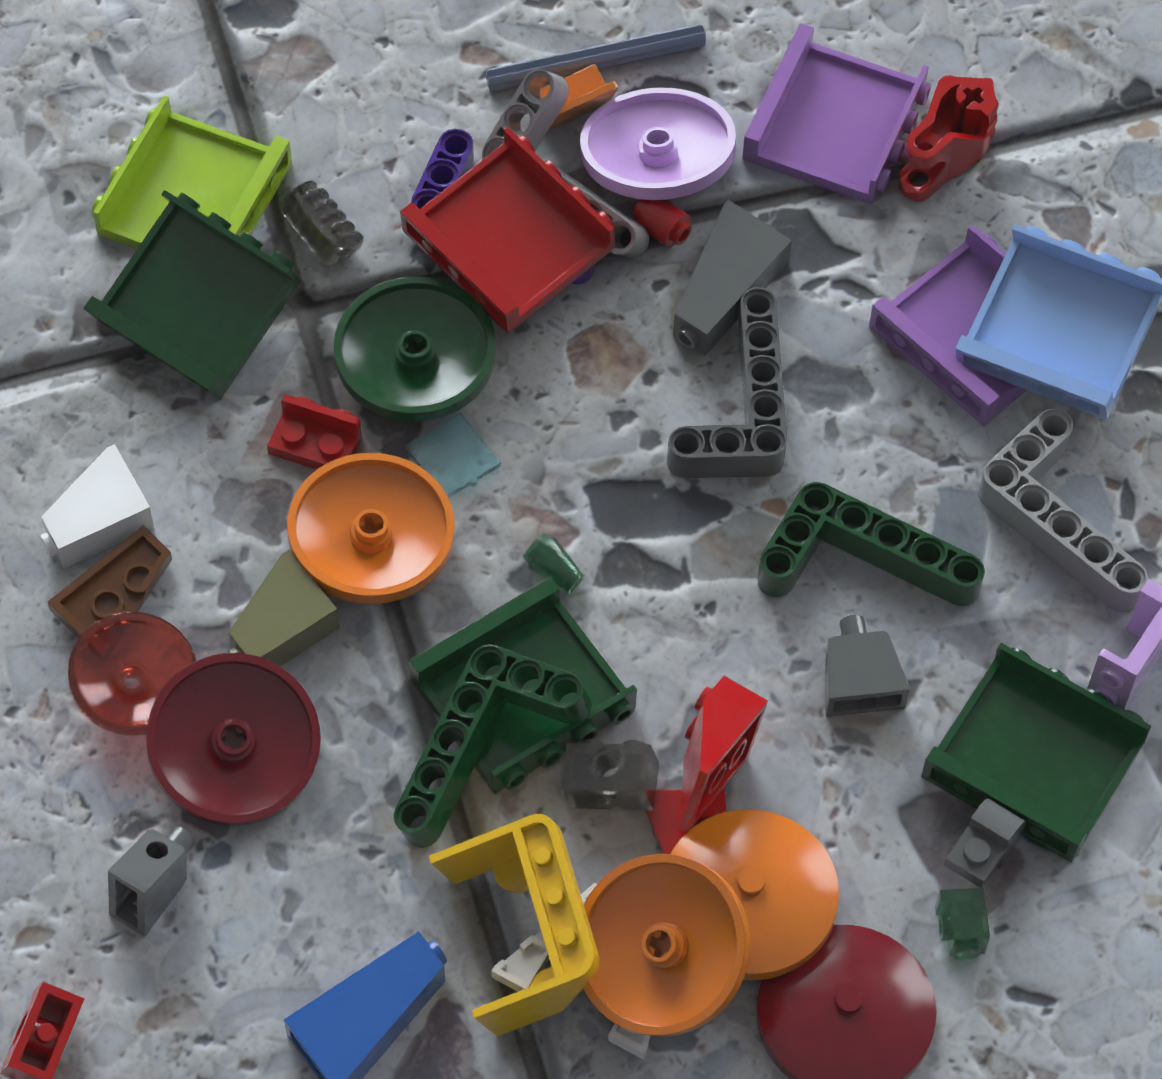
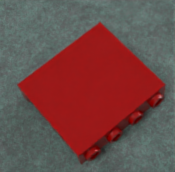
M506 127L503 130L504 143L421 209L411 202L400 211L403 232L461 289L468 292L478 301L487 314L509 334L615 248V226L608 215L602 211H595L588 204L585 194L577 186L570 187L562 179L559 170L551 161L546 160L544 162L535 153L533 145L523 135L518 137L509 127Z

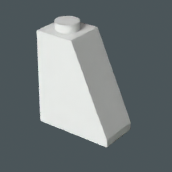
M115 444L107 447L41 516L45 533L39 536L48 556L51 558L56 555L65 569L122 543L143 525L148 530L154 528L150 506Z

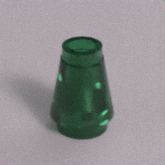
M545 533L538 537L523 555V559L529 563L528 569L545 579L551 576L558 587L564 589L568 594L576 589L585 577L556 537L551 539Z

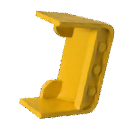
M533 814L429 855L430 863L454 884L493 870L497 883L505 891L519 894L529 890L552 966L539 972L533 978L529 988L472 1009L474 1019L496 1036H500L565 1010L596 973L599 966V954L560 827L544 814Z

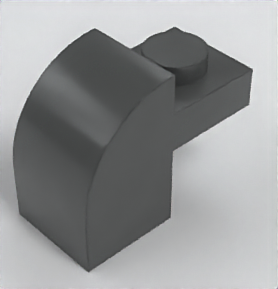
M987 798L971 817L968 827L947 856L944 866L982 889L995 868H1001L1022 837L1026 821Z

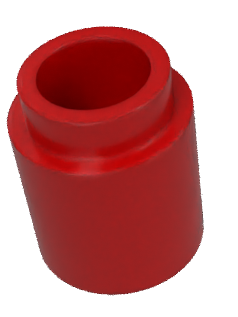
M640 199L634 208L633 218L647 230L649 235L667 248L675 244L678 246L683 244L692 231V226H690L691 216L668 199Z

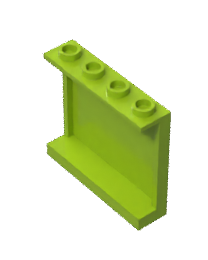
M163 95L157 107L151 108L148 112L145 127L139 137L135 136L131 140L127 157L122 165L114 168L109 186L104 195H99L93 204L92 217L95 220L97 235L137 249L169 203L161 195L164 190L175 197H178L181 192L201 205L198 211L209 217L211 212L218 214L232 225L229 230L239 237L243 231L251 235L292 165L290 140L275 136L270 146L257 143L171 112L169 97Z

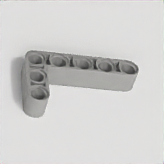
M535 69L529 72L485 142L482 149V160L504 143L503 130L506 127H509L518 137L520 135L526 137L536 151L567 100L569 87L566 80L543 69ZM549 80L550 91L546 97L542 98L541 87ZM526 114H529L530 124L522 132L521 120ZM538 155L544 162L546 161V159ZM557 168L562 179L570 187L577 186L585 194L588 204L594 210L598 208L599 211L604 212L612 220L615 226V248L611 253L633 258L642 255L647 250L649 235L640 223ZM629 229L631 241L627 247L623 248L621 236L625 230Z
M1046 409L986 464L978 493L980 501L1110 608L1118 612H1130L1134 610L1140 591L1148 581L1146 569L1037 481L1067 451L1074 424L1071 416L1062 409ZM1047 432L1055 433L1058 436H1051ZM1019 457H1027L1032 461H1024ZM992 482H1001L1006 486H997ZM1024 507H1032L1037 511L1031 512L1024 509ZM1055 532L1065 533L1069 537H1060ZM1087 558H1095L1099 560L1101 563H1093L1089 561ZM1119 583L1128 584L1133 589H1125Z

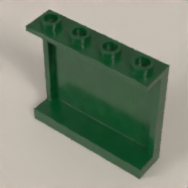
M164 190L161 195L169 202L102 301L91 296L83 309L111 330L221 400L302 280L292 271L295 264L275 251L272 256H269L260 250L263 244L253 236L243 231L239 237L229 230L232 225L218 214L211 212L209 217L198 211L201 205L181 192L178 197H175Z
M551 576L409 660L410 680L439 719L470 656L477 648L484 645H496L575 674L581 680L591 698L592 707L586 719L579 723H563L517 705L505 703L475 765V769L494 795L504 788L510 790L519 786L525 781L529 773L540 766L547 768L555 764L565 751L576 744L583 746L589 743L598 735L599 730L612 722L614 724L622 723L632 715L636 708L637 688L634 685L626 688L560 602V588ZM492 666L487 670L485 676L493 675L499 670L500 666ZM538 679L529 680L522 689H531L536 685ZM569 693L563 696L560 703H569L575 698L577 693ZM482 703L471 705L466 713L477 711ZM464 740L456 741L459 747L463 744Z
M1000 643L994 661L938 747L934 746L926 757L921 778L976 809L984 800L990 799L1026 821L1023 836L1072 863L1143 748L1151 725L1144 722L1143 718L1131 710H1122L1106 701L1105 697L1099 692L1092 689H1084L1073 683L1061 671L1054 668L1048 669L1035 662L1023 650L1010 648Z

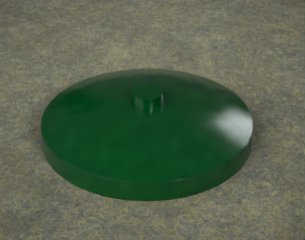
M419 276L403 277L385 281L368 289L349 305L337 325L334 338V357L336 369L343 386L362 406L390 419L411 422L427 421L450 415L462 409L480 394L493 372L496 357V341L494 328L487 312L468 292L440 279Z

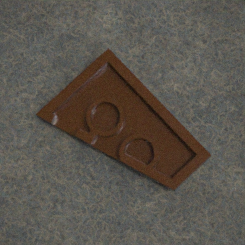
M143 525L47 602L49 610L96 657L105 663L172 561L171 551Z

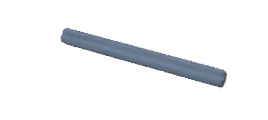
M698 24L500 66L486 71V81L490 91H497L520 86L525 76L535 69H543L563 77L572 75L594 64L600 69L694 49L706 45V33L703 26Z

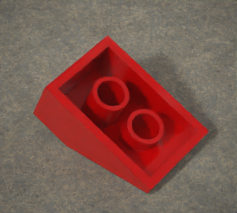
M723 676L713 689L706 687L702 691L694 708L699 711V714L693 719L685 734V739L689 740L683 763L680 829L686 833L689 832L748 759L768 700L726 676Z

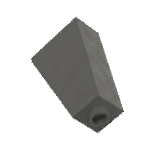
M728 200L723 205L676 309L673 336L684 347L695 349L705 356L739 319L742 295L750 288L761 287L766 289L787 266L790 260L792 240Z

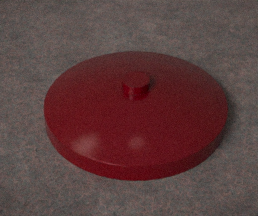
M222 653L211 655L189 664L165 684L158 694L149 715L146 750L150 768L156 782L166 796L180 809L208 823L226 826L248 825L266 820L283 811L305 789L318 761L321 741L320 725L310 696L298 680L284 668L270 660L255 655Z
M833 925L828 939L809 961L785 975L762 980L756 1008L757 1025L762 1043L772 1061L789 1079H908L922 1063L928 1052L934 1035L937 1013L934 991L930 980L921 964L902 944L881 932L855 925Z

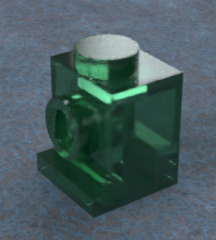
M984 888L940 890L935 904V914L939 915L941 941H948L950 956L957 960H970L977 958L980 954H985L990 940Z

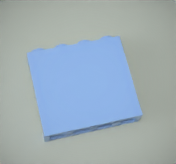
M1014 224L1012 228L1013 240L967 337L961 335L955 348L957 360L968 368L1107 421L1162 302V278L1151 269L1145 267L1135 269L1124 265L1120 259L1106 253L1097 255L1086 251L1082 245L1075 241L1063 240L1061 242L1048 237L1043 230L1037 227L1026 226V228Z

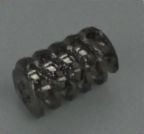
M307 181L296 186L283 200L281 206L282 215L299 232V236L308 244L309 249L316 253L317 259L322 264L334 265L341 263L353 256L362 246L364 236L359 231H355V225L350 220H346V214L342 210H338V204L333 199H329V193L324 188L317 189V184L314 181Z

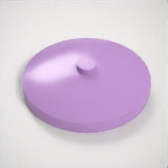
M649 88L632 91L609 100L590 115L581 131V158L588 174L598 184L614 193L643 200L679 198L707 188L727 172L736 153L735 127L731 117L720 105L698 93L674 88Z

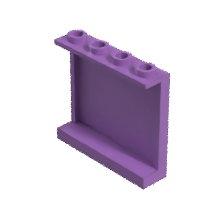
M800 23L744 136L742 160L872 205L878 191L885 192L892 174V170L889 169L891 162L898 163L905 146V141L902 140L904 134H910L914 130L918 118V112L915 111L918 104L924 106L928 99L932 85L926 82L929 67L923 65L918 78L847 55L812 43L814 28Z
M971 225L968 227L965 242L891 302L885 296L872 305L869 327L984 427L1027 390L968 368L957 360L955 348L961 335L967 337L1006 255V252L997 246L995 240L990 235L982 233L975 226Z

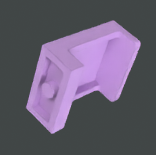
M1148 579L1140 591L1127 631L1139 637L1140 640L1127 659H1122L1103 649L1097 658L1087 689L1099 692L1105 697L1106 701L1122 710L1127 708L1162 654V586Z

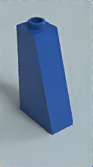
M418 931L285 1018L284 1023L287 1036L318 1079H363L444 984V964L447 963V959L443 951L434 940L428 943Z

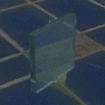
M461 412L437 427L431 425L428 432L405 445V450L417 465L438 481L448 498L469 485L472 487L476 486L479 479L501 467L499 459Z

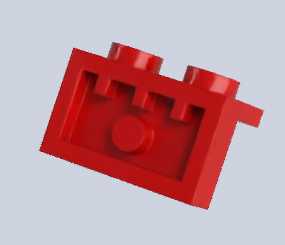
M284 395L281 401L283 413L267 444L268 454L317 470L335 459L356 453L362 440L361 424L358 417L344 409L334 410L318 405L307 397L300 396L296 398Z

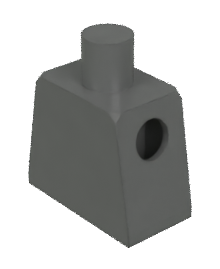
M850 615L842 618L839 622L842 635L832 636L828 639L825 655L826 717L905 709L910 690L909 684L889 634L885 631L867 632L863 616Z
M176 826L167 837L155 829L147 830L108 870L110 916L144 937L148 934L186 881L187 852L195 844L193 836L187 830Z

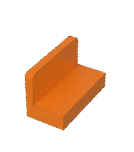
M595 64L565 77L564 79L569 87V95L549 130L588 113L611 100L618 89L616 82L612 81L606 84ZM550 85L541 89L542 98L548 95Z

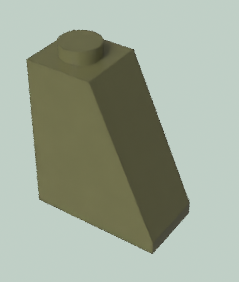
M290 549L281 554L230 629L231 649L228 653L255 655L281 666L339 629L337 608L314 579L302 568Z

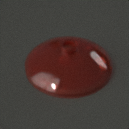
M142 612L117 613L91 625L77 640L68 663L69 689L79 710L97 726L121 735H144L147 733L149 715L158 694L176 673L195 662L196 657L186 637L168 621ZM127 679H136L140 685L137 688L131 689L126 687L124 682Z

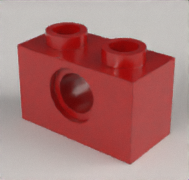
M42 981L33 991L0 1074L11 1079H52L85 998Z

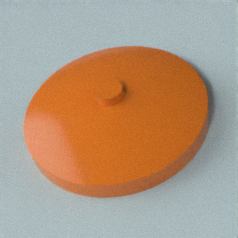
M353 454L335 459L314 471L298 488L288 512V543L290 551L294 554L299 564L314 579L322 591L339 599L355 603H388L417 593L430 584L445 567L454 542V512L443 487L431 474L420 466L406 459L388 454Z
M744 809L728 811L714 815L694 826L673 848L672 855L690 858L714 870L732 887L744 908L750 931V956L743 980H765L794 971L809 961L828 939L836 919L839 903V886L832 860L822 844L807 829L795 821L763 810Z
M645 855L627 861L613 869L589 894L584 907L598 950L599 966L596 973L583 989L592 1004L607 1019L622 1028L639 1034L661 1037L676 1036L691 1032L709 1023L732 1001L742 984L748 967L750 931L744 908L732 887L714 870L704 864L679 855Z

